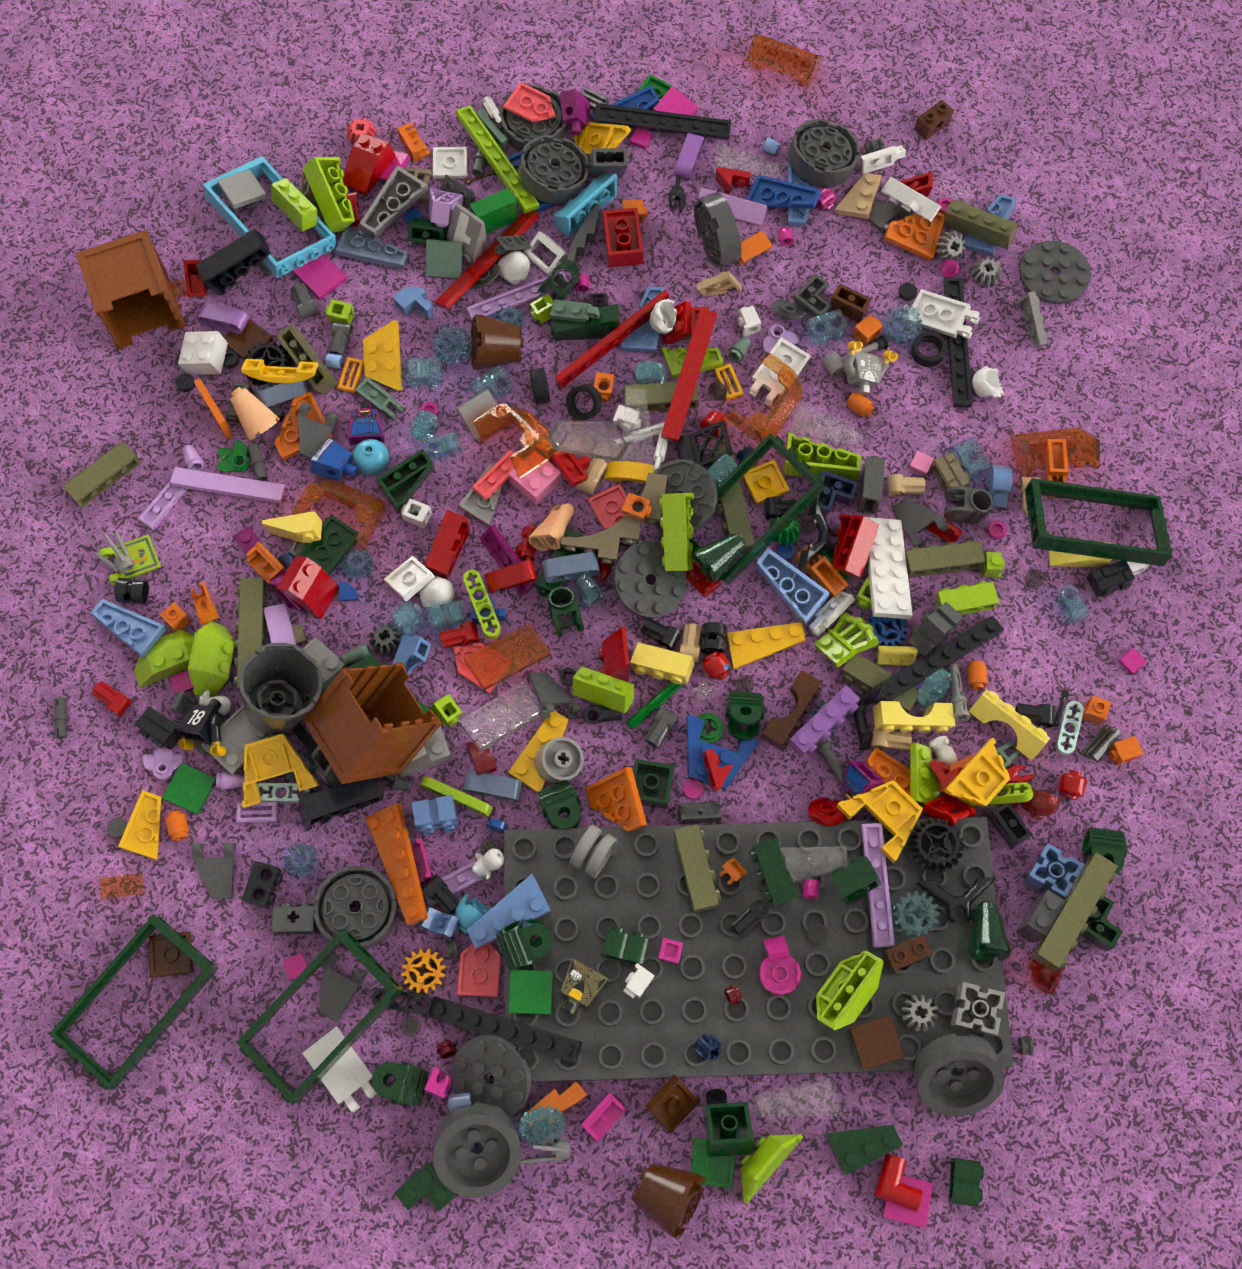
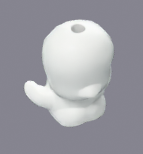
M210 690L204 691L203 695L199 696V705L207 706L212 699L218 700L222 704L218 710L222 716L228 714L231 710V701L227 696L210 697Z
M940 736L929 742L931 754L935 752L937 760L944 761L948 766L957 762L956 753L951 746H948L949 740L947 736Z
M494 848L488 850L484 857L479 853H475L477 861L474 863L472 871L477 876L485 877L486 880H489L491 872L503 866V853Z

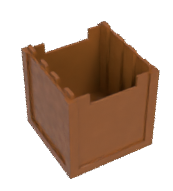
M147 230L75 253L95 313L98 317L100 316L112 336L117 350H124V347L133 345L132 336L168 325L170 332L177 329L183 330V327H186L167 271Z
M397 662L394 665L369 666L358 669L342 668L304 718V723L341 784L402 773L442 725L439 717L435 716L431 709L426 714L423 712L405 682L410 676L405 670L404 663Z

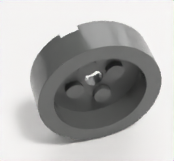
M528 85L550 96L556 115L555 118L537 122H530L504 109L503 105L513 91L506 96V100L500 107L501 132L505 133L508 137L509 145L522 151L530 140L539 136L554 135L553 138L562 140L565 138L568 125L562 120L560 94L556 91H550L541 85Z
M813 119L802 123L796 129L788 150L789 163L801 178L812 184L826 187L840 185L846 182L854 171L860 154L859 143L852 132L843 125L838 124L837 126L828 123L829 120Z
M554 135L536 137L530 140L522 150L518 166L519 181L523 188L538 200L551 204L568 203L585 187L590 166L588 158L584 151L569 139L553 138Z
M720 192L697 198L693 206L694 220L698 236L702 238L705 246L703 249L710 263L715 268H720L738 262L741 258L740 235L727 200Z
M348 866L335 871L323 881L314 900L316 924L321 933L330 942L341 930L349 931L365 949H370L380 944L389 936L398 918L399 903L392 885L380 872L366 866ZM353 902L361 904L359 912L350 911V905ZM343 943L339 946L342 949L348 950Z
M949 1034L939 1037L927 1044L915 1059L916 1064L913 1072L920 1098L928 1108L939 1114L965 1116L979 1112L991 1105L1003 1090L1004 1073L996 1050L987 1040L973 1034H968V1036ZM957 1067L961 1068V1071H953V1069Z
M475 1103L473 1106L459 1107L448 1114L436 1130L433 1140L435 1171L440 1181L449 1190L458 1195L471 1198L492 1195L503 1189L513 1179L519 1168L521 1148L517 1128L512 1119L495 1106ZM475 1142L482 1144V1149L478 1151H472L470 1147Z

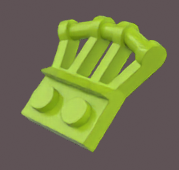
M843 612L836 626L833 629H828V633L817 640L814 645L820 653L838 668L857 653L877 646L879 641L874 636L873 627L868 623L866 624L863 618L853 617L849 613ZM847 623L852 624L844 631H842L844 627L847 625ZM861 629V631H859L857 634H855L854 636H852L850 639L846 640V639L849 638L851 635H853L855 632H857L858 630ZM867 637V640H866V641L859 643L860 641H862L864 638Z

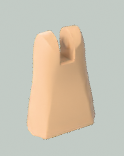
M569 503L562 504V506L555 505L547 518L529 536L530 545L538 551H547L549 548L552 550L560 549L561 539L564 537L566 527L574 514L573 506Z

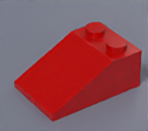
M363 133L352 147L344 170V177L342 178L344 185L367 195L396 157L389 142Z
M628 208L602 211L608 267L643 264L644 251L638 209Z
M295 556L279 583L277 590L318 619H322L339 590V586L311 559Z
M621 627L602 641V648L598 650L599 660H603L604 667H600L603 674L629 682L630 663L626 628Z

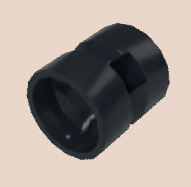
M117 579L114 589L117 602L129 603L132 601L136 604H146L149 593V583L147 580Z
M707 622L702 625V637L704 639L701 640L700 651L703 654L708 655L714 651L725 654L726 641L723 639L726 638L727 626L718 622Z

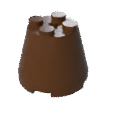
M480 314L473 316L470 337L472 368L482 370L521 362L520 348H523L524 344L523 337H520L522 332L521 325H515Z
M655 1163L650 1164L648 1168L645 1167L640 1175L642 1182L640 1187L634 1190L631 1200L669 1236L679 1240L685 1232V1229L682 1227L684 1224L687 1225L701 1200L704 1192L701 1183H705L706 1177L691 1171Z

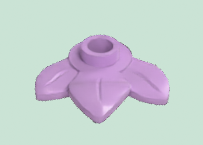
M774 325L769 329L768 336L764 339L763 348L766 353H770L781 337L793 345L798 343V339L793 332L785 331L783 326Z
M165 746L162 749L157 747L154 755L145 754L143 756L145 769L152 771L154 777L162 781L169 779L173 771L178 769L180 764L183 763L182 754L173 755L172 750L167 749Z

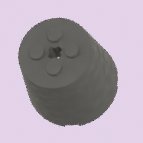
M271 643L259 647L246 658L239 674V688L247 716L257 729L269 734H284L295 729L318 701L323 686L322 672L317 661L307 654L303 648L289 643Z

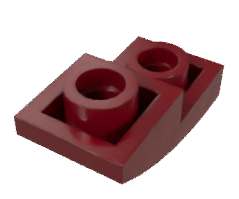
M486 739L466 743L477 775L497 770L494 757Z

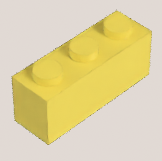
M639 642L630 661L635 673L639 675L648 674L658 680L667 679L678 685L681 683L688 684L695 665L693 656Z

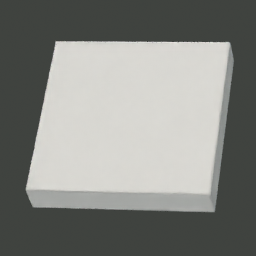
M433 147V179H444L446 174L453 179L467 178V147Z
M411 556L385 577L384 581L401 598L407 601L431 582L435 576L415 557Z

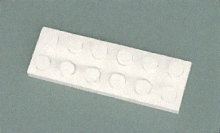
M867 517L880 524L867 559L873 617L911 619L912 607L901 520Z

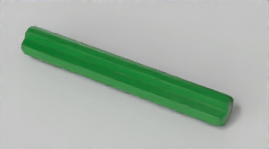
M672 682L628 719L626 721L627 725L631 729L637 727L684 684L678 685Z

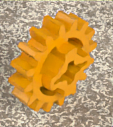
M419 948V954L412 951L413 957L411 959L406 957L407 965L401 966L406 970V972L401 973L402 977H407L404 984H411L409 987L411 991L417 988V994H420L422 990H424L425 994H429L430 988L436 991V984L442 986L440 978H446L442 971L447 968L441 965L444 959H437L439 955L437 952L431 955V949L429 948L426 953L423 952L422 948ZM422 958L421 962L416 965L413 964L416 960ZM431 959L436 963L437 970L431 967ZM426 966V969L431 973H424L422 976L417 970L423 969ZM410 973L416 974L417 983L412 980ZM435 978L431 983L426 984L427 980Z

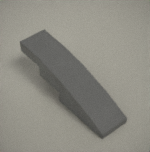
M597 204L577 231L567 261L570 260L576 263L577 255H585L587 242H595L601 215V204Z

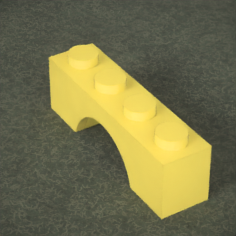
M986 689L968 711L984 724L993 720L1009 724L1017 735L1016 749L1031 761L1050 739L1043 729L1035 727L1029 718L1021 716L1012 705L1004 703L993 691Z
M880 701L873 706L875 729L883 730V732L901 730L902 733H908L913 730H919V733L936 731V733L942 734L947 733L949 729L955 726L952 703H933L926 708L923 717L909 715L901 707L900 703L896 701Z

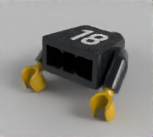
M212 699L207 706L194 705L176 725L175 729L183 737L178 742L180 748L191 751L194 748V742L211 745L213 742L214 745L210 747V753L213 756H225L226 748L220 745V741H222L221 726L224 722V717L218 712L222 706L218 700Z

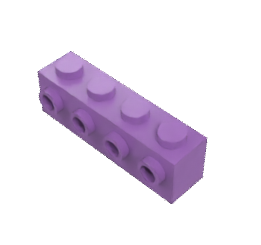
M845 685L790 738L788 744L802 758L806 754H812L820 740L824 742L832 734L830 731L834 727L838 728L845 721L844 717L848 713L852 715L859 708L857 704L860 698Z

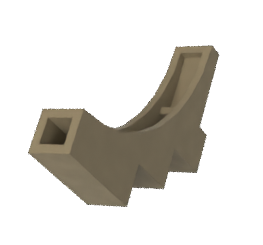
M648 473L645 488L640 496L650 500V506L653 507L649 518L645 517L644 519L648 525L660 523L662 510L660 509L659 501L662 498V494H665L667 475ZM635 504L633 510L640 512L643 510V506ZM626 515L615 525L596 534L581 537H562L561 546L565 548V551L576 552V549L584 550L583 553L598 552V560H601V563L612 565L618 559L620 540L628 545H635V542L639 543L642 521Z

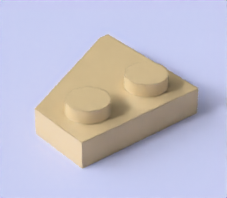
M730 271L721 272L717 276L697 283V289L703 296L727 293L726 289L736 288L737 292L742 291L741 284Z

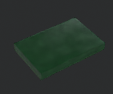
M330 514L322 524L321 540L307 543L297 556L308 557L330 576L361 538V534Z

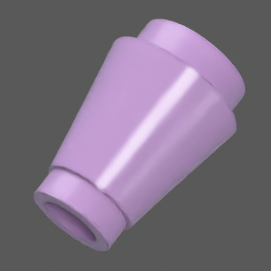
M192 445L184 446L182 451L186 468L197 471L202 470L203 459Z
M223 770L222 772H217L216 788L226 790L243 787L245 775L237 773L231 775L228 771Z

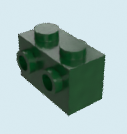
M413 218L409 222L408 241L426 243L427 239L447 240L448 225L446 227H439L429 219Z

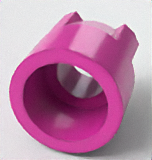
M780 228L778 235L781 246L792 245L794 238L791 228Z
M581 273L579 276L580 280L575 285V290L577 292L589 291V275Z
M805 879L802 889L803 898H819V880Z

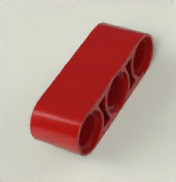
M533 560L519 562L484 574L488 593H494L496 590L503 591L537 579Z

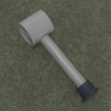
M880 335L878 339L874 340V343L863 347L860 351L869 353L876 349H886L889 346L888 340L884 335ZM837 352L828 355L822 361V364L832 378L845 372L843 369L844 357H840Z

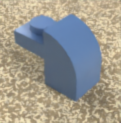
M406 287L393 296L395 307L406 317L416 309L422 312L428 319L434 316V306L427 299L426 291L420 287Z
M991 464L988 478L990 485L989 494L992 495L994 506L1006 508L1009 491H1011L1012 469L1009 466Z
M425 906L428 919L415 925L444 938H451L457 929L459 918Z

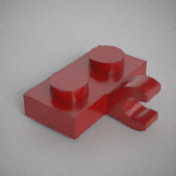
M569 449L553 455V462L571 487L587 481L589 476L584 469L588 468V463L591 462L588 455L576 459Z

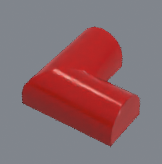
M885 1154L874 1196L916 1212L920 1206L923 1192L921 1189L901 1182L907 1160L892 1154Z

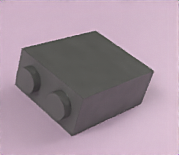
M627 148L592 149L588 158L590 165L588 179L598 178L601 174H616L617 178H622L628 167Z
M879 456L866 457L861 470L857 512L876 514L882 500L885 458H880Z
M1046 890L1035 897L1016 932L1033 943L1045 937L1066 901L1051 891Z

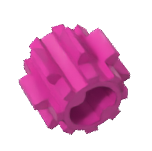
M820 188L821 196L816 204V208L819 210L827 208L829 210L834 206L833 202L836 200V195L830 188H824L823 190Z

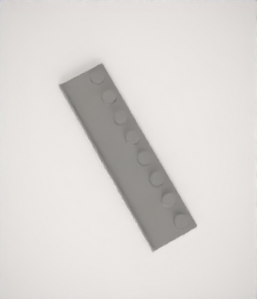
M317 637L313 638L303 648L307 654L317 661L322 672L323 682L338 674L345 667V664ZM243 705L221 726L222 741H220V745L226 748L225 756H213L210 753V747L214 745L213 742L211 745L202 743L201 746L223 768L233 775L244 765V746L246 744L273 737L275 734L265 733L257 729L250 722Z

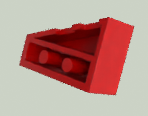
M446 510L431 552L427 555L424 562L425 567L433 575L448 580L470 534L467 517Z
M839 514L838 519L841 520L840 529L837 530L839 541L838 546H835L833 568L847 576L861 578L880 524L865 516Z

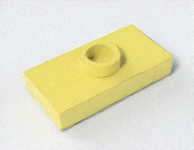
M878 646L876 664L909 666L916 662L918 650L915 647Z

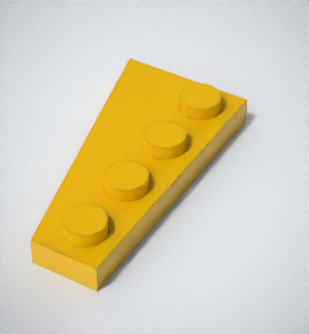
M802 622L729 632L726 634L733 671L764 657L771 656L776 652L803 643L806 640Z
M555 710L549 713L550 718L545 719L508 772L509 775L522 781L523 784L537 793L543 789L546 781L539 776L535 768L536 753L547 742L563 737L569 719Z

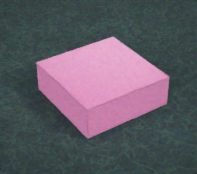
M917 451L909 468L926 475L934 458Z

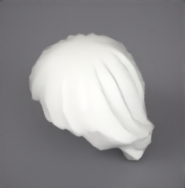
M512 251L499 260V274L505 281L517 285L526 279L530 270V261L522 252Z
M661 300L656 303L651 311L649 323L652 329L659 334H668L676 323L677 312L673 306V300Z
M985 366L974 374L972 386L974 392L979 397L997 398L1004 394L1002 387H1000L1001 383H999L998 370L996 368L992 369Z
M438 576L419 591L421 603H423V607L428 611H439L447 607L455 596V590L451 582Z

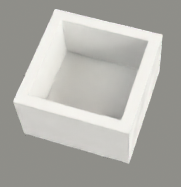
M218 331L185 332L178 364L187 374H221L228 342Z

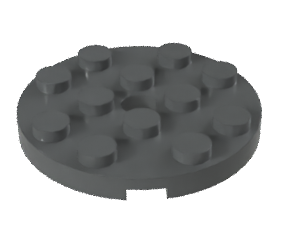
M1044 241L1032 246L1025 253L1020 263L1019 275L1025 289L1027 288L1029 292L1035 291L1040 301L1050 304H1065L1074 301L1085 292L1090 282L1091 270L1085 256L1074 246L1061 241ZM1050 270H1057L1059 275H1053Z
M674 460L663 464L653 472L667 475L665 494L694 493V499L690 500L691 508L694 509L690 520L693 532L703 527L710 520L717 506L718 491L712 475L704 467L690 460ZM657 523L655 526L663 531L660 523Z
M642 542L631 546L620 555L613 570V587L618 600H621L628 611L644 618H657L670 613L680 604L686 591V572L665 571V567L662 565L664 548L657 542ZM649 574L655 580L652 585L646 582V576Z
M480 1035L463 1044L457 1051L451 1070L453 1087L456 1094L470 1093L472 1106L475 1103L492 1105L504 1111L509 1117H512L525 1105L530 1095L531 1075L525 1058L522 1059L515 1050L516 1047L508 1040L496 1035ZM488 1073L492 1074L495 1079L492 1084L486 1076Z

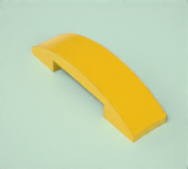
M246 359L241 371L250 377L266 382L295 383L313 377L318 368V362H299L298 367L265 366L264 360Z
M631 461L608 462L604 479L622 483V480L646 484L648 473L654 472V465Z

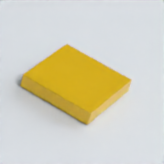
M775 460L751 468L742 477L756 505L764 503V499L768 497H779L790 492Z

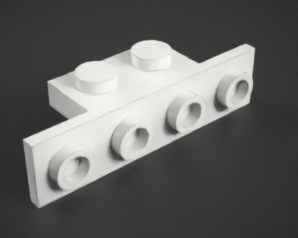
M893 177L889 178L881 190L882 193L890 197L889 200L896 205L898 203L902 204L901 207L906 211L910 212L912 210L930 222L941 208L939 204Z

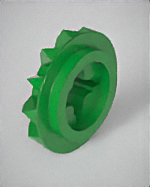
M704 713L697 718L705 720L703 727H706L710 721L711 728L714 729V731L709 732L708 736L705 733L706 730L702 729L700 740L712 744L720 740L724 732L722 720L712 713Z

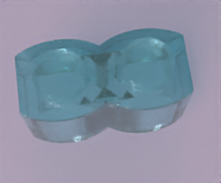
M406 359V384L413 388H418L420 385L437 387L443 384L442 359Z

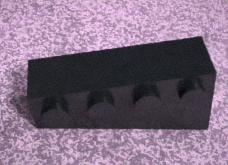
M253 229L237 240L232 241L226 247L218 250L210 257L203 259L196 267L202 282L222 296L226 293V289L229 286L233 287L237 284L236 280L240 276L245 277L249 273V268L256 267L271 252L265 237L256 229Z
M379 778L346 784L340 783L336 786L328 785L323 787L321 791L304 793L299 798L298 812L305 831L312 829V824L318 822L322 825L329 822L334 815L342 817L352 812L354 807H356V810L381 801L385 793Z

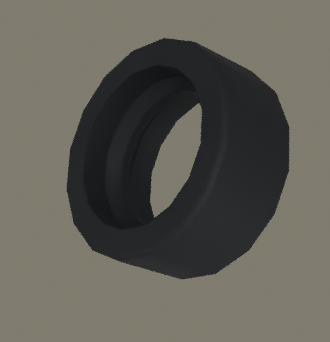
M928 331L920 333L915 338L911 347L913 360L924 367L937 366L942 362L947 351V344L944 338L935 332ZM925 341L932 342L938 346L939 354L934 357H927L919 351V344Z
M544 367L531 369L529 372L535 403L550 402L549 387Z
M583 384L573 387L568 392L566 407L572 417L577 420H587L595 417L600 412L602 397L597 388L592 385ZM582 391L589 393L593 400V408L587 413L579 411L575 404L576 395Z

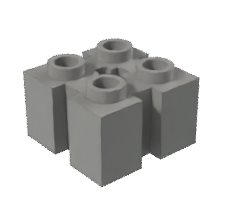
M966 982L958 984L955 1002H959L960 1005L953 1010L950 1027L965 1031L975 1027V1033L988 1037L998 1036L1001 1018L996 1017V1012L1003 1010L1005 992L989 988L979 992L980 986ZM976 1005H978V1009L981 1010V1013L977 1014L974 1010V1007Z

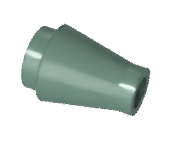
M742 337L741 340L728 349V357L731 361L738 363L744 359L751 344L750 339Z
M361 643L351 651L343 654L342 658L347 666L372 655L368 644L363 645Z

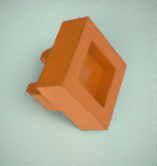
M733 857L722 866L724 870L720 872V876L722 877L728 873L731 878L727 884L730 885L743 878L748 872Z

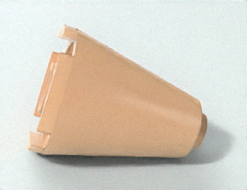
M238 387L231 392L232 397L230 400L249 440L256 438L255 435L257 433H264L280 420L277 415L246 388L241 389Z

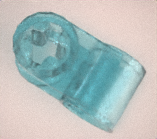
M455 432L431 438L426 443L427 455L431 460L452 457L453 454L458 453L459 455L463 452L458 434Z
M583 574L578 577L575 585L579 598L584 606L590 609L591 605L599 600L602 601L604 597L600 587L589 574Z
M1067 585L1057 594V602L1069 624L1089 617L1088 607L1082 600L1076 587Z

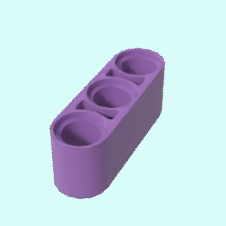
M692 133L687 134L676 163L675 176L691 180V174L694 173L696 160L699 159L701 154V146L704 145L705 137Z
M205 303L196 319L203 326L241 334L249 321V316L239 309Z

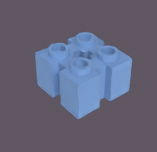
M452 795L437 797L433 800L427 799L412 802L415 827L418 829L419 834L423 833V836H430L435 834V830L443 829V832H451L455 830V827H459L456 805Z
M1047 843L1024 883L1037 891L1041 888L1049 890L1064 900L1084 864L1071 856L1068 859L1060 856L1061 850Z

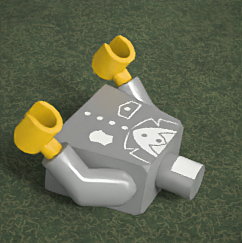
M850 341L848 343L850 352H847V355L844 356L843 369L847 375L848 383L859 387V394L867 396L870 394V388L880 383L889 367L888 363L895 361L898 358V354L892 353V350H886L884 352L885 360L882 361V357L861 352L862 342Z

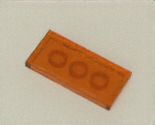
M530 623L464 657V661L482 689L486 690L549 657L550 651Z

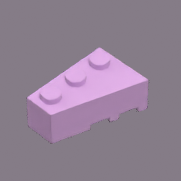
M430 188L428 202L430 221L436 223V226L439 227L449 225L455 204L459 203L462 205L464 195Z

